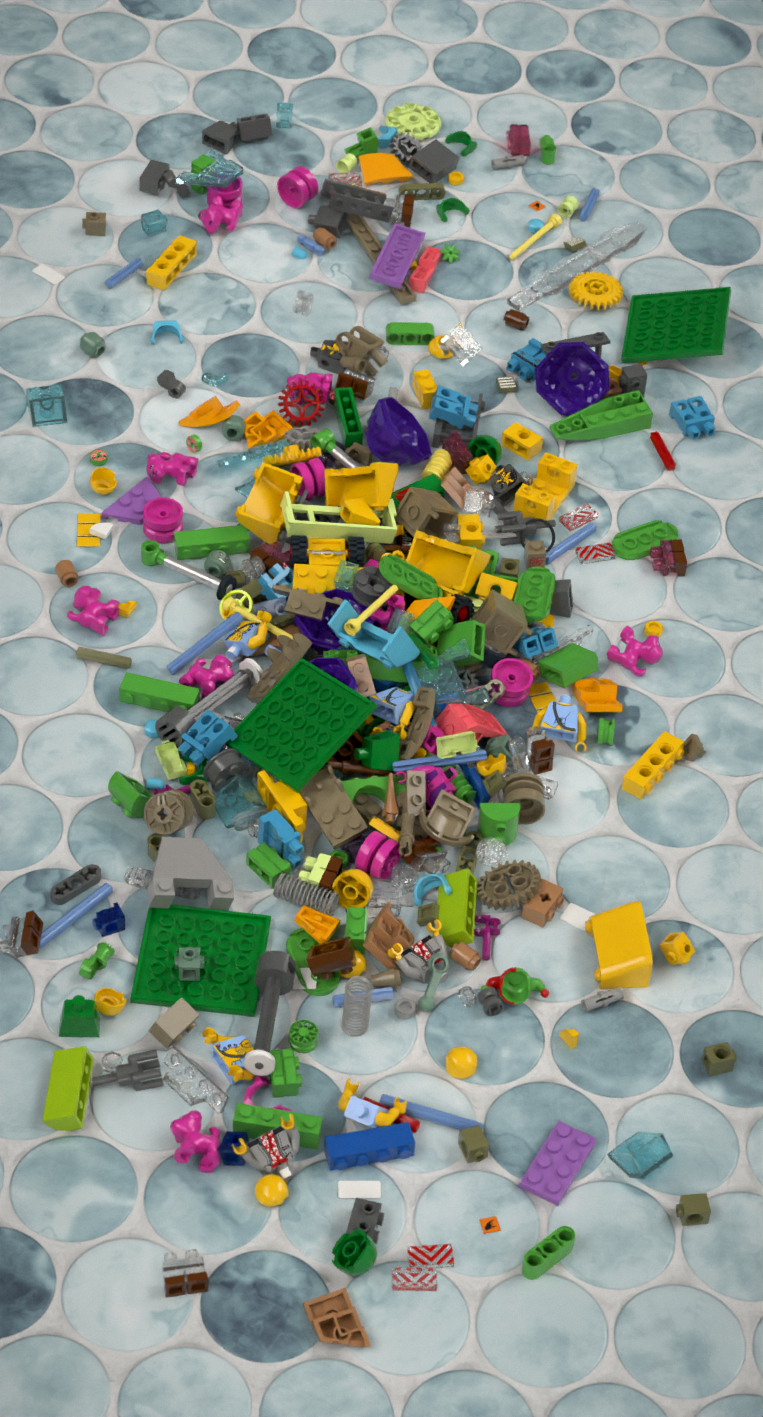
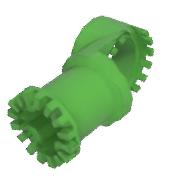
M106 942L98 943L95 954L91 955L89 959H84L79 975L91 980L97 969L102 970L106 968L107 960L115 953L114 948H111L112 946H109V943L106 944Z

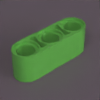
M392 322L385 327L386 341L390 345H429L430 341L435 337L434 326L431 323Z
M561 1226L526 1252L522 1264L523 1276L530 1280L537 1279L570 1254L574 1246L575 1231L569 1226Z

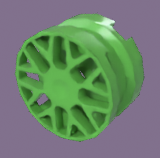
M599 718L597 744L608 743L609 746H612L615 719L607 721L604 718Z
M309 1020L294 1022L289 1028L288 1043H290V1047L295 1052L304 1054L315 1050L318 1044L317 1026Z

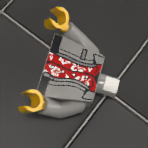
M436 919L434 921L436 929L432 927L431 922L427 924V931L433 933V936H426L404 951L399 943L394 944L393 948L388 950V956L396 958L395 962L405 977L416 979L421 983H427L432 973L427 965L429 957L434 953H441L448 958L443 936L438 931L441 929V922ZM436 959L434 967L437 970L443 968V959ZM446 972L441 976L439 983L445 982L448 978Z
M289 1114V1121H284L281 1116V1126L246 1144L242 1138H239L242 1145L235 1147L232 1144L234 1152L241 1155L247 1163L260 1171L266 1170V1172H269L276 1168L282 1179L294 1174L288 1161L296 1158V1154L299 1151L300 1134L294 1124L293 1114Z

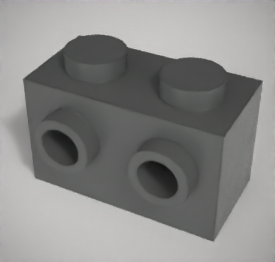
M267 113L236 119L238 136L241 141L251 142L253 139L258 138L264 140L272 136L271 121Z
M151 159L139 178L140 191L158 195L161 189L163 190L166 181L163 173L169 171V164Z
M641 364L622 367L621 375H619V386L622 394L639 390L644 397L648 374Z
M356 1198L346 1231L348 1235L355 1232L354 1229L363 1230L377 1244L380 1231H377V1227L382 1226L385 1213L381 1212L382 1203Z

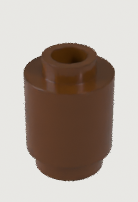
M510 309L505 312L503 320L505 325L525 330L530 317L526 316L525 313Z

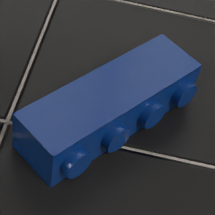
M409 1122L324 1137V1153L330 1171L343 1170L354 1166H365L376 1162L384 1163L399 1158L406 1159L414 1156L415 1140Z

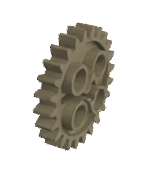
M515 859L509 864L507 860L505 865L498 863L497 868L491 867V872L485 871L486 876L480 877L481 881L477 882L478 887L476 888L480 901H482L483 905H487L489 909L494 907L496 911L501 907L502 911H504L506 907H509L512 910L515 905L521 907L520 903L522 902L527 904L528 898L534 899L533 894L539 893L538 889L541 888L540 883L542 879L539 870L536 869L535 865L531 866L530 862L525 864L524 860H521L517 863ZM504 876H507L515 894H511Z

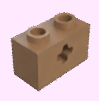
M360 654L345 659L349 671L357 681L358 693L364 697L376 694L365 655Z
M544 879L540 883L539 893L533 894L534 899H527L528 903H524L522 911L523 919L542 928L547 921L551 922L556 908H560L564 902V897H562L563 888Z

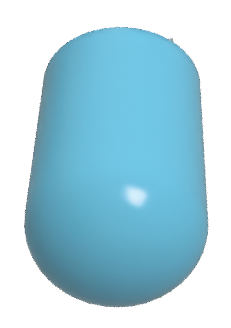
M292 246V256L299 259L307 257L306 251L297 246L295 248Z
M143 779L146 780L143 781V787L149 790H154L155 788L160 790L165 786L162 779Z

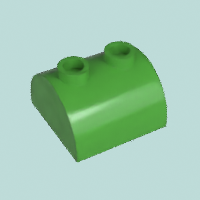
M116 771L108 784V790L113 795L111 801L117 806L122 804L125 807L122 812L129 818L133 816L135 818H143L145 805L152 795L138 780Z
M480 803L477 832L482 835L484 843L493 847H504L515 840L520 803Z

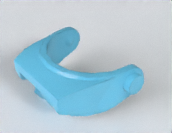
M380 126V132L385 135L378 138L379 148H388L393 137L398 134V130L394 127Z
M177 320L155 321L153 337H150L152 344H155V337L163 332L174 333L179 337L180 343L184 342V336L181 334Z
M442 873L420 877L414 889L415 904L422 906L424 895L436 886H444L446 894L450 895L452 889L446 877Z

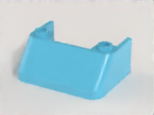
M347 600L342 602L328 622V626L340 639L338 642L346 648L350 646L380 661L388 669L398 668L415 660L421 653L401 626L397 628L394 634H391L364 621L356 635H348L344 630V624L349 619H356L359 615Z

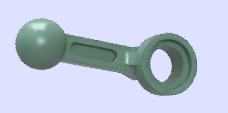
M434 953L428 959L427 965L432 973L424 996L418 1000V1007L423 1012H429L434 1008L433 999L441 976L449 967V960L444 954ZM438 958H442L444 961V966L440 970L434 967V962Z

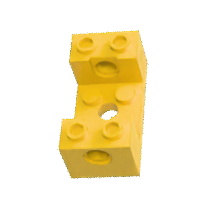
M545 452L538 462L537 476L532 485L529 486L523 483L516 492L513 511H521L523 518L534 517L545 521L551 520L575 486L578 464Z

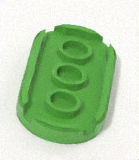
M651 521L617 533L613 538L611 548L614 550V554L622 559L638 560L669 549L671 540H678V530L669 522Z
M385 555L379 561L378 567L383 577L389 583L397 585L399 589L419 600L443 597L441 587H437V582L432 576L395 555Z
M530 567L528 571L521 572L518 577L513 602L524 608L527 622H538L546 618L550 613L555 589V575L545 567Z
M300 928L293 931L287 939L286 952L296 962V974L299 982L303 987L307 988L299 968H309L306 959L310 948L320 943ZM338 971L332 972L333 976L324 980L320 976H317V979H315L311 973V978L317 981L316 989L303 990L315 996L328 995L338 987L340 973Z

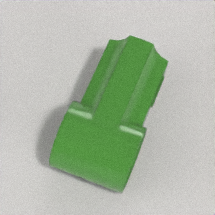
M544 135L539 141L541 162L549 165L555 162L556 146L550 135Z

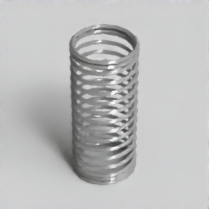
M286 873L280 874L273 891V895L276 898L285 899L290 903H294V905H302V907L306 901L305 906L310 903V908H312L314 904V910L318 906L317 911L320 912L322 908V913L325 911V914L332 916L339 899V894L336 892L332 893L331 890L328 892L327 889L324 890L323 887L319 888V886L315 888V884L311 886V883L307 884V881L303 882L302 879H295L294 876L290 877ZM293 879L292 885H291V887H290V890L288 891L289 884H290L291 880ZM297 881L296 887H295V889H294V891H293V893H292L293 886H294L295 882ZM300 882H301L299 891H298V893H297V895H296L297 888H298V886H299V884H300ZM304 884H305L303 893H302V895H301V897H300L301 890H302V888H303V886H304ZM308 886H309L307 895H306V897H305V899H304L305 892H306V890H307V888H308ZM312 888H313L311 897H310V899H309V901H308L309 894H310V892H311V890H312ZM326 892L325 897H324V900H323V902H322V904H321L323 895H324V893ZM330 894L329 899H328V902H327V904H326V906H325L327 897H328V895Z
M362 976L348 979L345 985L341 1027L350 1036H361L368 1030L373 986L369 979ZM354 980H361V981L366 982L367 984H365V983H363V982H358V981H357V982H352V981H354ZM360 983V984H363V985H351V984ZM359 986V987L365 988L366 990H364V989H362V988H351V987ZM358 992V993H362V994H364V995H361V994H352V993ZM348 1018L357 1019V1020H358V1019H362V1020L353 1021V1020H350V1019H348ZM347 1020H349V1021H351V1022H362V1023L353 1024V1023L348 1022ZM348 1024L356 1025V1026H357V1025H362V1026L352 1027V1026H350V1025H348ZM346 1026H348V1027H350V1028H356V1029H357V1028H361V1029L352 1030V1029L347 1028ZM346 1029H348V1030H350V1031H356V1032H357V1031H361V1032L352 1033V1032L347 1031Z

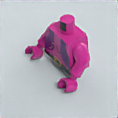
M432 765L418 766L410 769L425 772L426 816H428L441 789L452 795L456 790L451 781L458 776V773L453 767H449L445 771L441 767H434ZM403 771L397 772L395 777H404V780L399 781L398 784H405L406 773Z

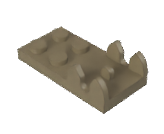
M295 633L292 635L293 640L285 635L277 636L278 644L281 645L282 651L278 652L272 648L267 649V655L272 661V665L261 674L260 681L250 689L251 693L247 698L252 703L260 702L304 656L312 645V642L306 636Z
M330 764L325 765V768L317 772L299 791V794L307 803L309 812L334 850L369 831L367 824L344 791L340 779L335 777Z

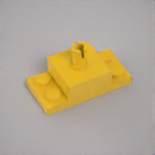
M265 770L258 772L257 800L266 813L276 809L293 827L294 832L298 831L301 834L300 843L302 844V832L306 831L307 803L299 792L296 793L280 781L275 783L273 777H269Z

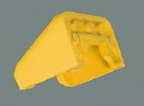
M262 462L260 468L255 469L253 488L245 504L237 507L235 516L239 523L268 545L276 547L278 539L285 528L282 507H280L284 493L289 491L291 504H294L299 495L303 477Z
M375 462L371 463L370 466L357 468L324 469L326 506L342 507L344 501L362 497L373 511H384V508L389 505L399 472L398 464Z
M416 530L406 562L432 576L438 584L454 589V591L464 596V593L468 594L478 580L481 572L489 563L491 555L477 548L459 545Z
M630 902L590 916L588 921H585V931L589 933L590 937H594L598 958V969H594V979L598 981L599 988L649 987L653 960L641 902Z

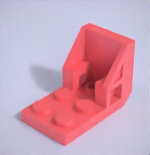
M460 700L449 703L435 719L437 727L441 728L446 736L472 731L475 733L477 743L483 736L485 738H492L508 734L492 713Z

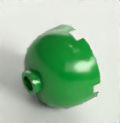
M490 435L477 436L466 447L468 462L476 457L479 458L488 454L494 464L497 465L502 457L500 443Z
M354 1229L355 1232H352L350 1235L346 1232L337 1240L332 1250V1254L335 1255L332 1263L347 1275L359 1276L368 1272L374 1265L377 1258V1249L375 1242L363 1230Z

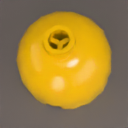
M359 869L343 871L337 876L332 885V890L334 889V892L339 894L338 904L346 909L348 907H365L371 900L374 892L371 878L366 872Z

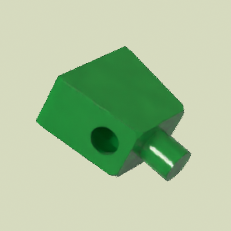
M387 730L364 737L362 748L354 749L355 759L362 760V765L371 769L393 771L392 763L399 761L400 734Z
M76 995L73 999L64 1000L60 1016L59 1037L99 1038L100 1016L95 1001L85 1000L81 995Z

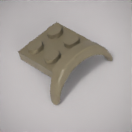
M441 789L428 816L426 817L425 809L422 808L419 820L423 830L438 842L455 847L463 846L474 839L473 835L463 837L476 808Z

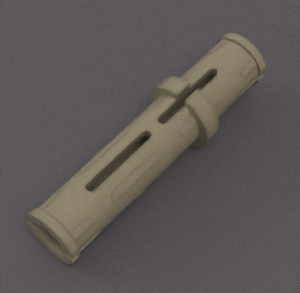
M409 812L402 815L401 834L398 837L400 844L399 853L403 855V851H405L404 856H409L412 853L414 842L413 825L415 817L412 813L409 817Z

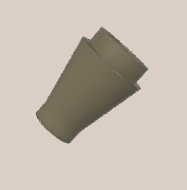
M343 356L340 359V365L359 374L364 372L366 361L362 357Z
M392 968L371 975L372 986L392 988L402 986L400 969L394 970Z

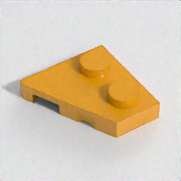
M303 905L296 914L294 922L317 942L322 944L329 941L339 928L341 920Z

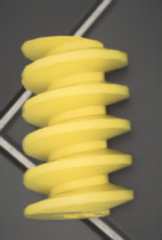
M444 449L434 451L421 473V478L423 479L434 474L442 481L452 466L449 452Z

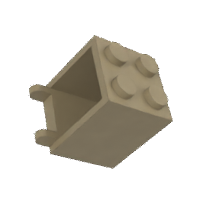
M410 486L396 509L397 515L394 518L413 537L416 530L441 539L459 512L438 492Z
M493 589L471 618V620L474 619L486 625L485 643L505 655L509 652L516 656L518 651L512 647L523 632L528 635L533 633L527 627L524 608Z

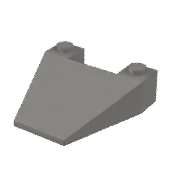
M161 838L147 889L149 907L169 908L175 897L174 887L206 888L208 909L228 911L234 900L233 882L201 838Z

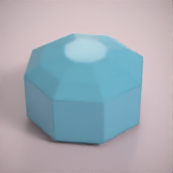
M532 219L528 222V230L534 234L544 226L543 221L539 219Z
M157 719L149 720L144 724L145 735L149 738L159 737L155 727Z

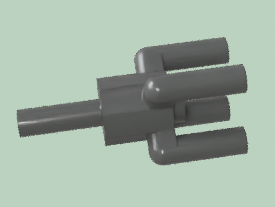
M521 511L497 513L498 520L515 519L512 524L495 526V532L516 533L517 537L500 539V545L504 546L521 544L519 538L520 531H523V541L525 542V535L536 534L537 529L549 527L542 522L536 521L526 525L527 521L535 518H523ZM547 520L552 527H556L555 520Z
M157 1050L129 1055L127 1058L128 1064L116 1066V1073L93 1077V1086L119 1081L120 1087L133 1084L135 1091L164 1086L162 1078L153 1079L162 1077L160 1068H158L160 1067L159 1059L137 1063L158 1058Z

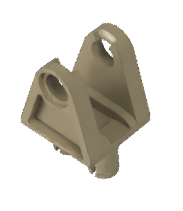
M355 326L350 330V333L345 331L337 335L336 344L342 356L362 357L366 361L364 372L370 379L378 373V370L369 362L371 358L380 368L388 362L379 351L385 342L363 327ZM354 331L359 333L360 338L354 336ZM342 336L347 337V345L343 343Z

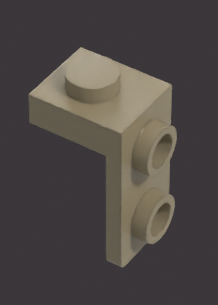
M354 442L345 451L349 457L360 464L370 466L372 463V452L361 444ZM336 460V462H335V467H336V468H338V467H345V466H344L343 464H341L338 460Z

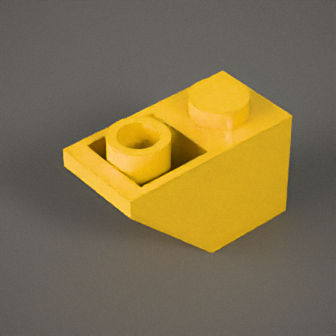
M362 497L344 501L339 513L346 524L379 526L381 522Z

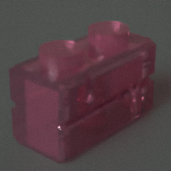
M510 124L509 131H506L507 149L511 151L512 156H529L531 142L528 125L520 124L518 126V124Z

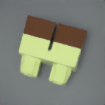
M322 853L319 854L318 858L307 856L304 869L310 870L311 873L301 870L298 879H302L303 882L307 881V884L311 883V886L315 884V888L316 886H319V888L323 887L324 890L327 889L328 892L331 890L333 893L332 885L337 876L342 873L343 859Z

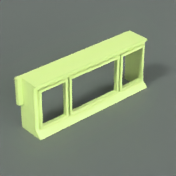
M285 491L280 504L285 520L287 537L301 535L307 538L345 539V541H348V537H364V542L392 544L397 532L394 518L397 512L393 499H390L389 505L384 508V511H373L378 518H382L383 526L316 522L314 514L339 515L342 507L291 504L289 491ZM293 512L307 513L309 521L295 520Z

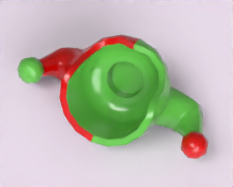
M517 967L505 970L501 976L489 978L486 985L481 987V990L487 987L499 989L502 999L513 1005L525 1002L529 998L531 991H539L544 998L549 996V990L545 988L541 979L532 978L525 970Z

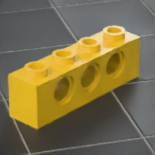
M181 235L173 240L171 245L155 260L154 264L146 270L147 284L165 290L197 255V241Z
M664 731L624 775L621 789L639 799H642L646 794L649 795L654 785L660 783L664 774L673 768L675 761L682 758L684 754V741Z

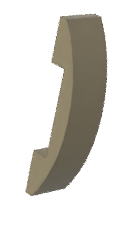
M418 687L412 703L417 708L408 729L407 737L405 740H400L399 760H409L420 748L428 733L435 705V689Z

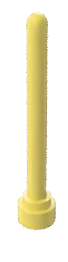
M558 214L551 215L548 218L547 224L513 251L509 258L514 260L551 228L560 226L562 218Z
M392 585L356 619H349L344 624L345 632L351 636L356 635L361 629V624L397 592V585Z
M227 598L224 601L222 609L228 611L232 609L235 612H239L242 617L249 621L261 622L257 619L256 615L239 607L236 600ZM271 623L266 624L268 626L267 630L277 636L285 635L293 640V636Z

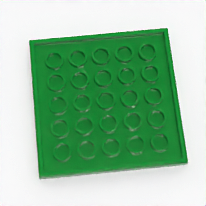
M731 287L632 295L621 356L622 363L723 355Z
M301 658L237 725L234 731L238 737L234 741L229 739L225 745L231 749L238 750L241 756L298 793L375 711L377 705Z
M173 904L169 908L149 907L130 1003L172 1007L182 997L197 1011L255 1017L260 991L254 983L258 958L266 952L271 916ZM179 948H200V956H204V969H200V981L179 980V969H175V956H179Z

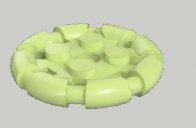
M415 103L396 106L387 113L385 118V125L396 128L399 135L401 132L404 135L408 132L411 137L415 135L414 139H419L420 141H423L424 138L430 139L435 136L442 124L440 116L432 108L425 105L419 106Z

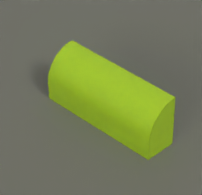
M466 868L444 875L452 889L450 895L446 894L444 886H439L438 920L441 922V929L438 931L439 934H442L445 945L453 947L456 943L464 942L467 945L474 941L477 879Z
M86 1046L54 1051L42 1122L50 1128L61 1131L83 1129L94 1058Z

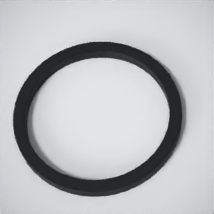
M539 518L527 521L525 523L526 525H528L531 522L537 521L542 522L549 527L552 533V542L550 546L546 549V552H548L555 543V532L553 527L547 521ZM520 531V542L523 548L525 549V543L523 541V531Z

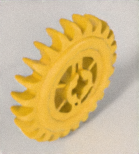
M592 271V273L586 272V274L581 273L580 276H575L569 284L570 298L574 297V302L578 300L579 306L584 302V308L590 304L592 310L594 305H596L599 311L600 305L603 306L604 310H606L607 304L610 309L613 304L617 306V302L620 303L623 297V288L621 283L614 279L613 276H608L607 273L602 274V272L596 273Z
M296 444L283 447L284 454L281 452L280 457L274 454V457L269 455V457H264L263 460L264 463L280 467L298 462H306L309 459L320 457L322 453L320 447H313L311 451L308 448L306 453H304L303 449L299 451V446Z

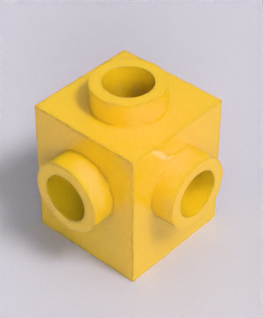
M486 454L469 462L470 466L465 471L474 484L486 483L495 472L496 465L489 455Z
M684 931L670 933L659 944L670 965H684L690 961V957L696 952Z

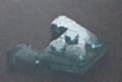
M210 149L204 155L214 159L215 162L198 175L183 171L176 177V183L226 188L241 176L244 171L243 167L231 159L229 161L226 160L224 155H218L216 150Z
M288 438L248 449L246 452L217 461L218 466L223 467L246 459L254 461L282 452L283 447L290 445Z
M465 638L458 641V644L451 649L447 648L446 652L436 657L439 661L438 669L434 668L431 670L425 663L416 668L422 687L435 689V704L490 703V698L484 685L468 690L464 689L453 661L470 657L471 652Z

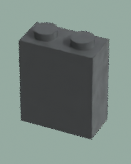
M435 139L412 156L409 168L428 183H437L456 169L460 157Z

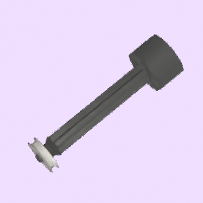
M246 658L240 662L238 673L191 708L186 710L183 707L176 706L156 721L155 727L162 741L169 740L167 743L174 742L178 748L184 742L181 736L184 733L187 734L190 727L207 709L213 711L247 684L255 685L260 681L261 674L263 673L260 665L253 659Z
M267 951L261 954L257 962L254 983L264 995L254 1050L245 1055L243 1064L245 1070L256 1076H266L275 1070L276 1060L270 1053L279 996L290 992L294 985L296 962L289 954L282 951Z

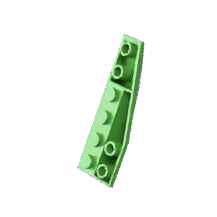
M636 390L601 400L551 424L550 429L557 440L604 439L651 428L653 412L640 391Z
M426 645L439 661L436 647ZM356 649L323 651V658H339L347 666L345 659L364 653ZM364 654L373 679L408 683L402 666L388 669L380 661ZM420 656L412 661L420 683H438L439 667L438 669L434 668L431 670Z

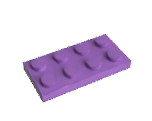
M558 1121L521 1179L519 1188L558 1206L595 1147L597 1138Z

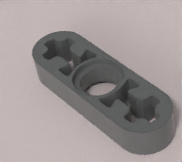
M94 864L87 865L51 888V901L54 904L63 905L101 881L100 867ZM79 882L82 885L79 887H73L71 886V883Z

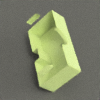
M472 731L436 738L437 757L441 759L456 756V752L462 755L476 752V747L478 748L475 733Z
M169 740L161 742L162 745L155 746V753L160 764H163V770L168 780L187 776V768L183 760L180 759L174 742L167 743Z

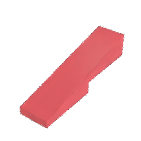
M428 246L421 255L418 266L409 277V286L413 291L424 294L443 255L440 252L442 249Z

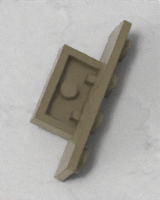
M285 584L273 585L272 587L274 593L288 596L285 612L319 621L323 619L326 606L338 609L344 601L337 597H333V599L326 598L321 593L309 594L307 593L308 591L297 588V590L289 589L290 587Z
M408 770L406 771V790L398 793L396 798L399 812L396 818V825L398 831L401 832L402 815L409 812L410 817L412 813L415 817L413 825L414 841L426 839V832L421 827L419 815L422 808L425 809L426 815L425 772Z

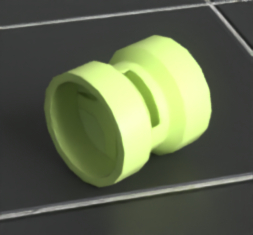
M351 153L346 154L343 159L336 163L338 172L342 175L348 174L357 167V158Z
M573 196L565 197L558 206V213L564 218L571 217L579 206L578 200Z

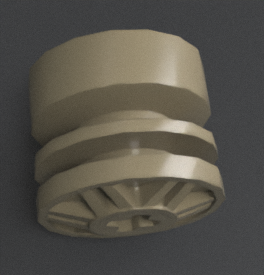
M525 772L509 776L505 780L507 785L502 788L503 803H520L518 824L527 825L539 821L545 813L542 779L537 775Z
M168 790L152 796L144 808V819L148 827L161 835L178 832L188 827L194 816V805L190 797L178 790Z

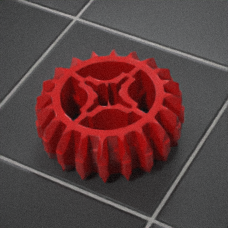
M302 380L298 381V385L295 381H292L293 387L291 388L287 384L288 392L282 389L281 393L285 396L278 397V399L283 400V402L278 403V406H283L279 413L285 412L286 414L282 418L286 419L289 417V424L294 420L295 427H297L298 422H300L301 426H304L305 422L308 426H311L310 420L314 423L317 422L315 415L319 418L322 416L318 410L324 411L325 409L320 407V405L325 404V401L319 400L324 395L317 394L321 389L317 388L314 390V383L309 387L308 380H306L305 385H302ZM298 390L297 400L288 401L290 393ZM303 390L310 392L315 400L307 399ZM300 398L303 399V402L307 403L303 406V409L296 404L300 401ZM315 406L314 412L310 416L305 417L306 407ZM288 407L296 408L299 417L293 415Z

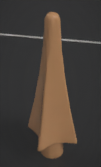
M389 773L382 817H386L387 824H394L395 816L399 812L394 792L393 774Z

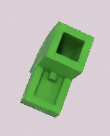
M371 127L356 133L359 143L344 149L345 154H353L357 161L361 155L377 153L379 149L377 135Z

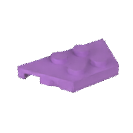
M145 477L102 512V518L108 519V516L118 518L119 522L141 525L143 523V508L145 504L161 496L149 477Z

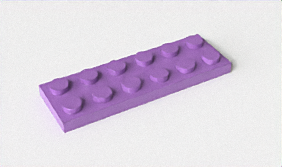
M394 223L371 270L369 279L377 283L389 285L392 288L401 289L426 233Z

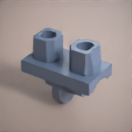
M285 596L252 604L254 615L256 616L259 610L270 613L272 619L287 613L285 612L287 604Z

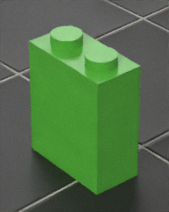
M473 619L452 624L449 629H444L439 634L437 645L439 665L446 668L447 665L453 667L456 664L459 667L483 661L486 625Z
M574 643L538 661L541 678L563 688L599 670L596 653Z

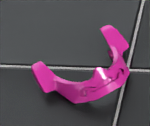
M257 1076L253 1079L255 1083L246 1089L244 1104L254 1105L252 1102L254 1093L259 1088L270 1084L268 1078ZM278 1105L272 1108L293 1112L289 1108L282 1107V1105Z

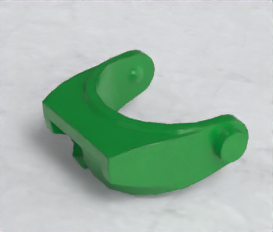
M457 131L445 138L447 144L460 142L467 146L461 151V156L463 157L477 148V142H473L466 131Z
M448 198L436 206L437 213L442 222H447V216L444 213L447 210H459L466 215L470 212L469 208L456 198Z
M183 756L184 761L193 763L189 756L187 758ZM204 759L198 766L200 769L196 773L189 776H181L179 783L190 785L195 780H203L207 783L208 781L203 777V770L208 761Z

